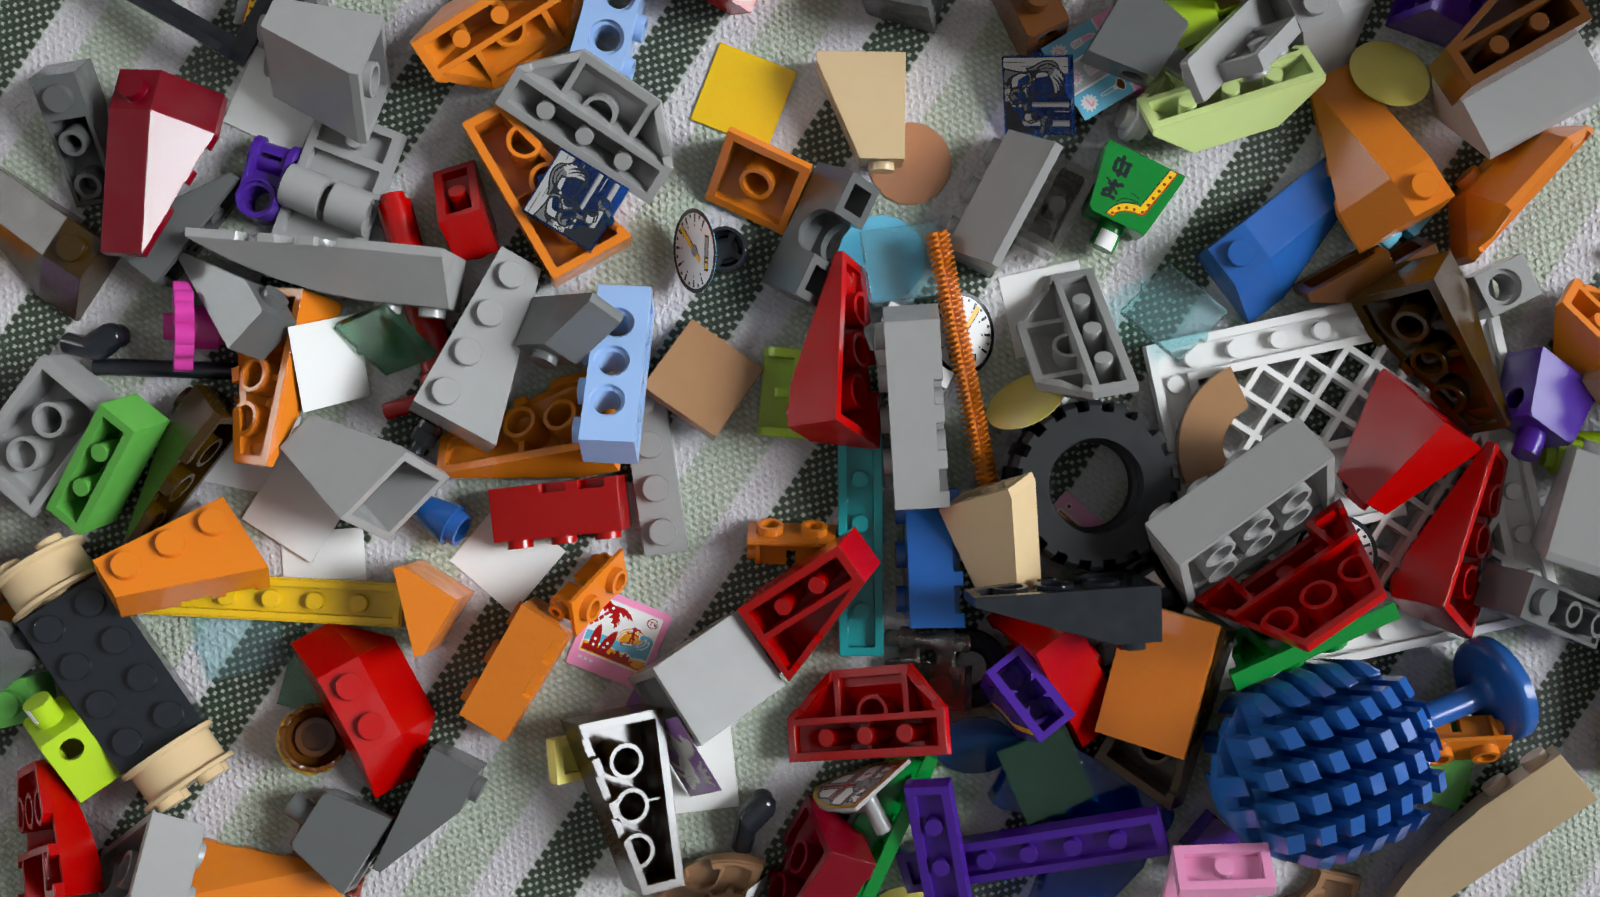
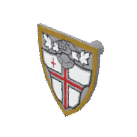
M907 758L877 762L844 773L814 787L813 798L819 808L828 812H841L842 814L866 813L876 835H883L892 829V825L876 794L907 767L911 760Z

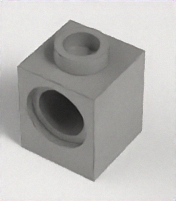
M1523 253L1502 258L1464 277L1470 288L1479 320L1493 318L1542 294ZM1491 279L1496 281L1499 286L1500 292L1497 299H1494L1489 293L1488 286Z

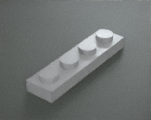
M646 395L638 464H631L645 557L689 550L668 409Z

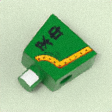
M1109 139L1098 152L1081 212L1084 217L1098 223L1089 241V245L1100 252L1113 255L1122 235L1135 241L1143 237L1183 183L1186 176Z

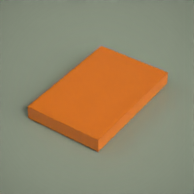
M1162 608V642L1146 643V649L1138 651H1126L1116 648L1095 732L1185 760L1222 625Z

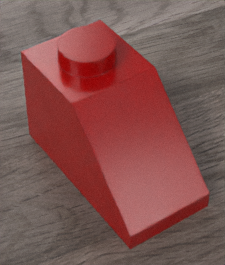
M475 160L433 172L437 220L451 252L469 261L472 259H482L491 253L499 251L496 223Z

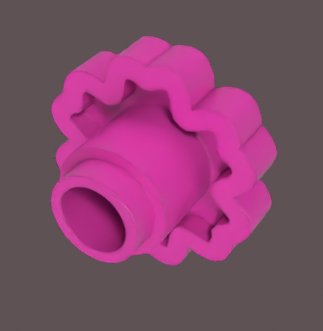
M173 281L171 313H163V340H171L173 372L193 371L194 349L218 350L219 345H226L204 305H194V291L191 281Z

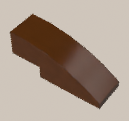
M1417 235L1389 250L1378 245L1362 253H1359L1356 249L1294 283L1292 288L1294 293L1310 302L1351 303L1349 300L1352 295L1407 261L1437 254L1439 251L1434 242Z

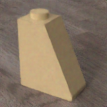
M817 51V75L858 167H868V172L873 174L894 173V167H902L905 160L906 52Z
M1032 472L962 492L950 501V507L938 509L975 588L1006 583H1022L1028 585V589H1030L1038 582L1037 579H1041L1036 481Z

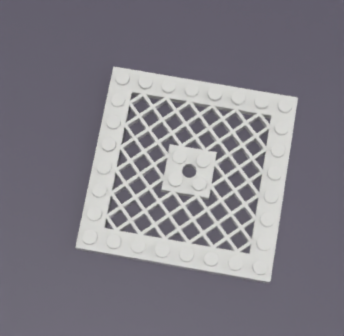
M1491 279L1488 289L1490 295L1496 299ZM1351 303L1336 304L1142 347L1159 429L1167 438V441L1164 443L1167 452H1174L1175 454L1176 431L1179 428L1188 400L1199 387L1198 380L1211 377L1216 372L1230 366L1233 372L1252 368L1243 384H1239L1245 399L1262 410L1251 428L1237 419H1233L1230 426L1245 435L1236 452L1242 449L1248 451L1254 442L1258 444L1262 441L1263 436L1260 435V432L1271 416L1284 424L1293 419L1276 408L1287 390L1304 400L1303 405L1295 415V417L1298 416L1303 422L1313 407L1331 417L1321 434H1314L1335 455V501L1341 498L1349 517L1360 521L1362 524L1373 522L1369 531L1375 541L1385 526L1401 536L1389 555L1377 547L1378 558L1384 562L1377 573L1383 586L1394 569L1399 570L1401 565L1399 561L1410 544L1418 537L1417 533L1428 517L1431 519L1436 512L1433 508L1444 491L1449 493L1454 487L1450 482L1460 466L1434 482V486L1423 502L1414 496L1406 501L1407 504L1417 510L1407 528L1390 519L1407 515L1405 502L1384 515L1370 506L1365 511L1362 510L1344 494L1346 490L1343 488L1342 480L1337 476V472L1352 435L1332 440L1330 438L1339 424H1342L1352 432L1355 431L1357 423L1345 415L1356 398L1366 403L1369 393L1364 391L1363 387L1373 372L1378 374L1383 368L1387 369L1418 393L1417 397L1420 396L1449 418L1429 398L1431 391L1426 386L1420 390L1405 380L1407 375L1400 368L1395 374L1379 363L1388 350L1385 345L1381 347L1376 346L1370 357L1354 347L1355 345L1373 341L1366 333ZM1497 315L1493 318L1482 319L1480 323L1500 384L1507 349L1500 316ZM1337 350L1328 366L1310 356ZM1347 355L1364 365L1353 383L1336 373ZM1295 359L1285 376L1268 366V364ZM1304 364L1321 374L1311 392L1293 382ZM1261 373L1279 384L1268 402L1250 391ZM1330 381L1347 391L1337 409L1319 399ZM1506 428L1469 434L1468 436L1481 448L1486 441L1496 442L1509 461L1500 512L1496 518H1489L1488 522L1491 533L1494 532L1497 550L1493 548L1491 556L1495 560L1494 564L1534 573L1557 584L1553 562L1545 560L1530 543L1542 511L1531 462L1519 460L1511 454L1516 435ZM1223 448L1225 460H1228L1233 454ZM1469 459L1461 465L1468 468L1473 460ZM1177 465L1173 466L1174 477L1180 478ZM1215 471V472H1213V473H1211V474H1208V475H1206V476H1208V477L1210 478L1211 476H1213L1214 474H1216L1218 471ZM1180 478L1181 491H1174L1175 502L1186 495L1188 488L1195 481L1186 485L1182 484ZM1300 534L1286 543L1279 556L1296 545ZM1271 554L1265 559L1272 562L1278 557ZM1244 573L1235 580L1240 584L1241 580L1244 581L1250 576ZM1479 576L1478 582H1481L1482 577ZM1385 590L1388 596L1387 599L1392 600L1390 597L1391 593ZM1396 604L1400 619L1348 641L1347 645L1339 651L1321 653L1306 661L1313 659L1364 660L1462 637L1408 615ZM1481 608L1473 636L1524 624ZM1210 612L1211 614L1215 615L1216 617L1231 625L1235 629L1244 626L1237 622H1234L1232 620H1229L1227 618ZM1234 640L1219 691L1234 688L1228 672L1230 668L1236 666L1232 657L1233 647L1237 644L1236 640Z

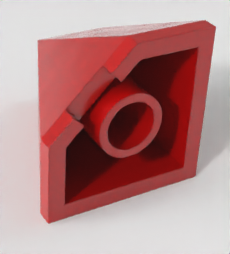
M1385 368L1377 374L1337 472V476L1349 487L1344 494L1354 504L1364 511L1370 506L1384 515L1475 456L1482 449L1449 418L1420 396L1417 397L1418 393Z

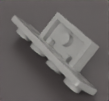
M1247 0L1240 3L1180 62L1183 82L1191 91L1194 101L1196 103L1207 101L1224 82L1243 78L1244 82H1250L1266 75L1270 71L1269 66L1289 51L1288 46L1301 33L1295 16L1277 21L1269 0Z

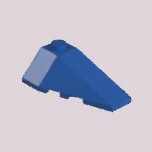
M1326 156L1194 255L1246 324L1253 322L1286 296L1338 220L1333 203L1335 195L1331 177H1327L1324 164L1327 161Z

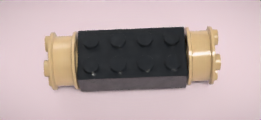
M60 532L52 534L35 546L37 552L22 561L19 558H15L0 566V594H3L16 613L12 622L21 630L119 773L124 774L121 777L124 782L132 780L148 802L147 806L143 809L145 813L155 808L159 813L168 811L192 795L187 789L189 786L197 781L200 786H203L229 770L230 766L226 761L235 753L233 750L225 752L209 729L213 721L203 711L137 614L125 617L119 615L98 580L93 561L82 547L86 541L85 537L75 534L64 538Z

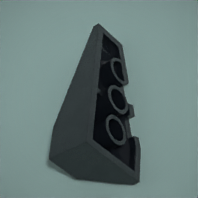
M1130 569L1073 574V582L1056 580L1051 577L1037 579L1038 582L1035 589H1028V585L1022 583H1006L963 589L964 599L975 608L1117 645V648L1120 650L1146 649V643L1162 642L1161 585Z

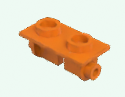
M764 518L759 521H749L747 559H754L755 564L786 565L787 550H795V564L836 539V525L826 524L820 520H806L802 523H783L775 518Z
M619 548L613 556L606 552L592 555L589 561L574 575L575 583L568 581L550 599L549 614L556 620H562L563 618L570 620L573 636L577 637L590 622L595 621L606 604L624 589L628 574L625 569L623 549Z
M1491 714L1462 717L1456 720L1459 732H1452L1450 723L1435 729L1443 750H1439L1441 757L1436 762H1430V766H1440L1448 764L1453 760L1472 759L1474 763L1479 764L1494 762L1502 758L1513 737L1512 735H1504L1505 728L1503 723L1498 719H1494Z

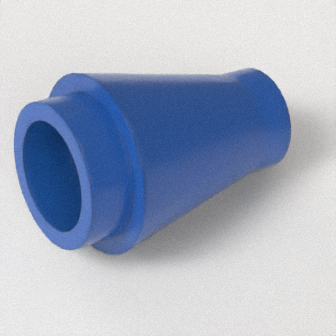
M433 496L411 516L440 544L449 543L452 546L458 545L464 539L473 520L472 515L466 513L465 506Z

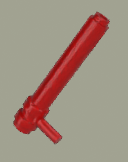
M393 191L380 195V204L376 207L386 242L424 246L412 201L410 198H406L405 192ZM404 308L422 375L419 377L422 386L449 336L444 320L418 317V309ZM417 394L384 403L382 411L385 418L391 420L414 413L408 409Z

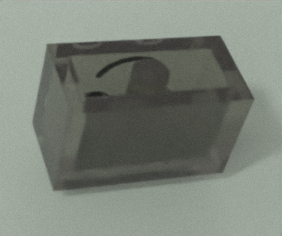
M1059 155L1013 243L1046 261L1054 257L1098 175Z

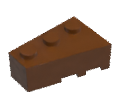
M1487 0L1427 69L1451 106L1568 41L1593 16L1582 0Z

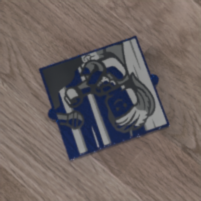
M1037 50L1032 52L1031 55L1002 56L1005 134L1009 129L1043 138L1045 135L1075 134L1073 54L1043 55L1042 51Z
M560 148L545 174L537 176L538 185L522 209V212L589 253H592L607 226L614 225V215L628 194L629 188L563 148Z

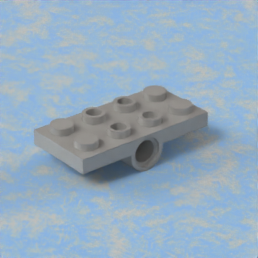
M314 119L298 163L291 164L281 179L277 193V201L281 208L271 233L294 238V242H297L298 235L319 237V239L335 242L337 238L369 240L378 217L376 206L380 204V195L388 191L408 137L375 123L368 143L361 144ZM336 297V298H338V299H341V300L346 301V299H344V298Z

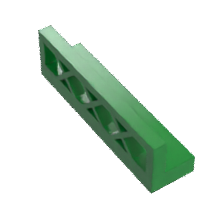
M936 755L882 758L881 762L910 758L911 763L876 794L892 825V829L883 835H876L866 813H857L852 823V826L864 835L876 862L871 878L864 883L856 897L877 896L910 824L904 793L905 783L907 779L931 778L939 761Z

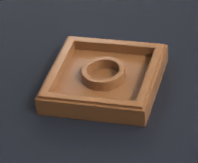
M691 319L648 377L646 395L714 441L762 374L764 368Z

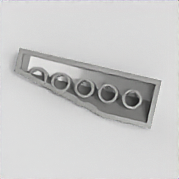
M185 227V237L231 261L272 278L326 295L374 304L373 312L401 315L402 307L418 309V317L445 320L446 312L460 313L466 260L444 248L337 238L335 242L305 235H298L297 242H294V238L275 233L258 232L255 238H251L248 233L240 231Z

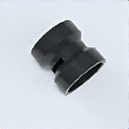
M722 226L713 229L716 241L715 272L722 275H731L740 271L746 264L748 257L744 237L732 227Z

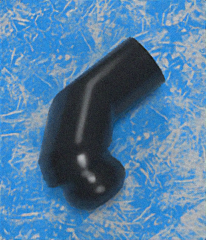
M105 323L86 336L71 332L65 333L60 339V349L66 354L96 361L104 360L120 348L127 346L130 342L131 334L129 329L123 324Z

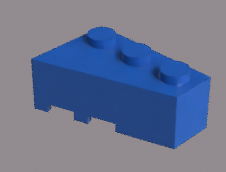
M949 488L950 501L959 495L958 488ZM940 508L895 510V524H903V542H895L896 568H903V586H896L895 591L896 612H904V620L910 628H965V614H960V587H963L960 555L938 510Z

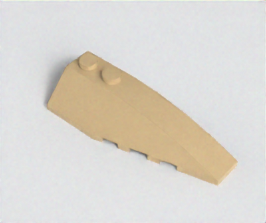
M1553 744L1546 749L1537 747L1525 754L1519 761L1521 766L1508 775L1499 773L1488 779L1481 787L1483 792L1474 797L1442 824L1412 855L1381 897H1452L1598 800V798Z

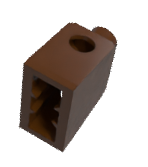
M991 0L1020 58H1041L1045 56L1041 48L1067 33L1069 17L1061 0ZM1047 34V37L1040 39L1042 36Z

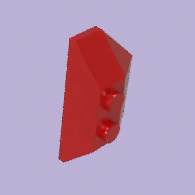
M326 624L290 643L289 645L374 799L414 777L436 713L395 638L350 626Z
M913 664L830 670L808 694L800 707L795 708L787 717L789 763L952 754L948 706Z

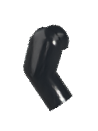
M764 788L754 790L749 800L738 811L731 844L735 852L750 853L753 849L756 833L773 817L776 810V801L769 790Z

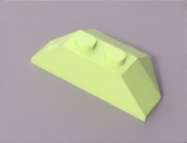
M1294 45L1292 48L1288 47L1289 51L1269 66L1270 71L1263 77L1250 82H1244L1243 78L1224 82L1207 101L1201 103L1194 101L1191 91L1185 86L1184 82L1161 70L1157 78L1137 98V107L1153 136L1196 153L1278 127L1325 82L1326 74L1307 45Z

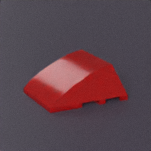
M1339 498L1304 523L1309 536L1240 584L1231 575H1228L1193 601L1196 606L1266 634L1301 651L1310 652L1387 599L1388 596L1341 498Z
M45 759L35 760L18 770L17 826L21 834L27 833V852L17 856L18 868H23L24 893L18 894V897H80L105 891L100 858L94 837L80 805L70 788Z

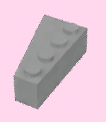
M501 246L408 410L488 453L496 446L521 350L515 346L532 298L535 296L541 268Z
M938 303L883 307V322L874 323L876 350H885L886 365L877 366L879 393L888 392L889 407H880L881 433L890 434L891 448H883L884 475L893 474L895 510L950 507V494L946 469H948V458L944 429L945 404L942 387L943 368Z

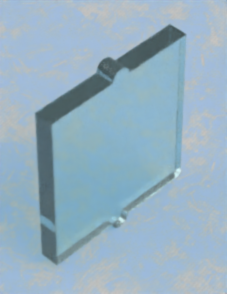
M936 221L859 232L864 264L860 269L863 273H866L870 305L937 296L936 293L940 290H936L935 287L939 284H934V282L938 279L933 278L937 273H932L936 268L931 267L935 262H930L933 257H930L929 253L932 251L927 249L931 246L926 245L930 240H925L926 236H928L926 234L937 232Z
M1171 263L1162 269L1149 283L1143 282L1140 292L1120 311V314L1177 363L1199 342L1205 343L1208 339V333L1228 313L1223 306Z
M195 617L202 642L199 645V650L205 653L212 682L288 662L280 632L283 629V624L278 621Z

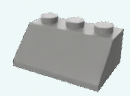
M1577 32L1568 41L1451 106L1432 77L1434 116L1491 160L1599 102L1600 71L1581 35Z
M1010 129L1002 141L995 137L993 138L982 158V161L988 164L981 180L973 176L961 198L968 205L961 218L952 215L945 230L948 229L945 232L950 233L947 237L951 238V241L947 243L953 245L950 247L954 250L950 254L955 255L952 259L986 277H989L1000 267L1064 146L1054 141Z

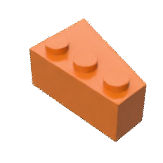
M223 496L93 560L98 580L121 617L180 606L183 601L211 596V599L225 597L228 592L255 587V590L270 588L268 565Z
M537 596L524 603L522 601L518 602L507 619L506 624L509 627L501 640L497 638L486 653L483 661L487 663V666L480 678L474 676L460 697L465 704L459 715L503 742L515 731L573 636L571 621L565 618L562 620L554 619L548 611L550 604Z

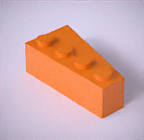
M494 105L462 123L466 138L554 288L631 246L632 235L611 216L608 219L604 213L595 228L598 227L601 221H607L591 249L524 210L555 161V158L519 119L499 106ZM566 178L561 188L564 193L562 192L561 194L572 199L571 195L576 196L581 185L575 179ZM585 189L581 190L578 197L573 198V200L578 202L579 207L588 193ZM592 195L583 210L591 209L598 212L596 206L598 200ZM553 197L552 209L557 212L560 210L558 209V199ZM567 199V203L572 204L573 201ZM578 210L576 212L580 216H583L584 212H582L581 210ZM573 211L561 212L564 217L575 215ZM589 211V212H588L590 215H591V213L597 214V213H595V212H593V211ZM569 219L566 221V225L572 224ZM576 220L571 229H576L579 226L589 227V225L585 224L584 221Z

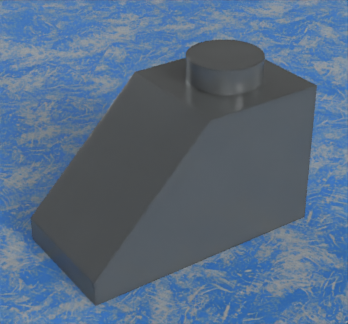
M593 292L533 297L515 346L530 355L529 360L532 363L546 369H555L556 365H576L622 322L624 314Z

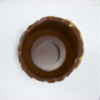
M309 703L297 708L281 721L277 730L276 745L283 762L292 770L304 775L312 776L329 771L336 763L342 760L347 752L345 744L322 703Z

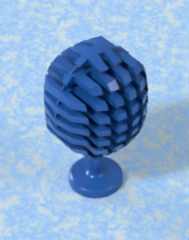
M1482 635L1464 641L1455 652L1453 674L1457 689L1427 702L1412 697L1415 695V692L1405 676L1381 675L1379 669L1370 666L1363 660L1313 659L1305 661V664L1296 670L1289 672L1281 671L1243 688L1241 692H1231L1223 701L1218 713L1232 714V716H1225L1222 724L1218 725V731L1209 730L1202 735L1205 752L1212 753L1211 763L1209 764L1211 772L1204 771L1216 810L1221 819L1237 834L1241 843L1268 842L1271 857L1284 862L1288 861L1315 869H1331L1333 864H1346L1356 860L1358 856L1371 854L1382 849L1383 845L1393 844L1404 839L1408 831L1416 833L1431 814V811L1413 809V805H1424L1433 799L1432 792L1442 793L1447 788L1445 771L1430 768V762H1436L1441 757L1439 750H1443L1435 729L1469 714L1472 716L1491 714L1494 719H1498L1503 723L1505 728L1504 735H1512V741L1531 735L1535 731L1539 720L1538 701L1531 680L1519 660L1508 648L1499 641Z

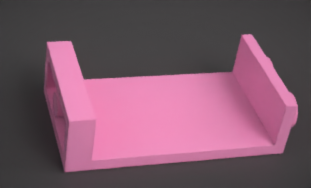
M1268 842L1173 846L1160 897H1254L1256 895H1274L1277 885Z

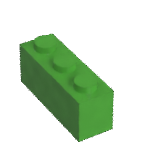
M137 393L100 403L46 509L79 536L116 522L170 420Z

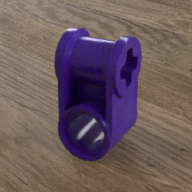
M262 135L254 138L248 150L246 166L235 198L238 209L244 215L262 225L273 226L281 208L277 201L281 179L291 164L298 163L303 148L294 146L289 149L270 143L268 137ZM269 193L270 203L268 207L263 211L256 212L255 202L257 198L262 194Z

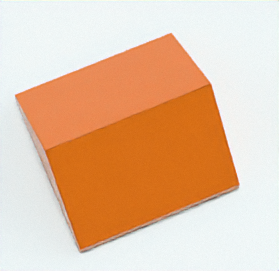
M730 126L704 199L783 235L812 176L813 164Z
M423 559L393 568L414 657L422 656L444 643L475 592Z

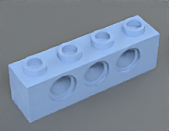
M584 0L570 52L585 48L633 80L636 59L631 57L635 43H642L645 38L648 17L643 15L648 0H631L630 4L622 9L610 6L611 0ZM607 34L617 35L620 37V43L617 48L609 52L598 49L599 40Z
M598 284L597 296L623 313L624 317L622 322L582 359L583 365L588 367L586 377H579L577 401L578 404L582 405L581 417L574 416L572 443L579 444L583 462L638 464L655 315L652 287ZM619 333L623 334V335H621V336H613V335L619 334ZM611 371H620L619 373L614 375L607 374ZM608 409L617 410L611 414H601Z

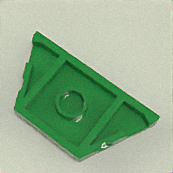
M1385 599L1310 652L1301 651L1266 634L1243 626L1237 629L1235 637L1237 644L1233 647L1232 652L1236 666L1230 668L1228 673L1235 690L1239 691L1281 671L1289 672L1302 667L1306 660L1321 653L1339 651L1347 645L1348 641L1401 617L1395 602Z

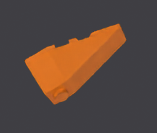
M1348 64L1326 74L1325 82L1309 99L1317 134L1322 138L1327 160L1324 163L1327 177H1331L1335 195L1333 203L1336 216L1358 252L1362 253L1438 213L1455 195L1431 157L1383 103L1369 97L1356 85Z
M275 287L287 297L289 301L287 306L297 321L296 325L340 317L342 303L304 288ZM289 334L280 341L263 361L238 352V366L231 368L232 383L239 384V404L232 411L233 463L273 468L281 452L280 446L288 438L302 410Z
M587 372L562 376L549 383L550 389L530 399L523 395L513 400L514 406L504 412L496 446L489 453L451 432L441 435L439 441L437 467L445 471L450 478H582L620 471V464L583 462L579 444L572 443L574 416L581 417L582 405L578 404L577 401L579 377H586ZM608 409L603 411L601 414H611L614 413L616 410Z
M206 837L202 839V842L206 843L205 856L201 865L195 870L191 884L196 888L195 897H343V894L330 885L301 856L293 854L284 856L258 851L259 848L247 845L243 847L218 843L219 840Z

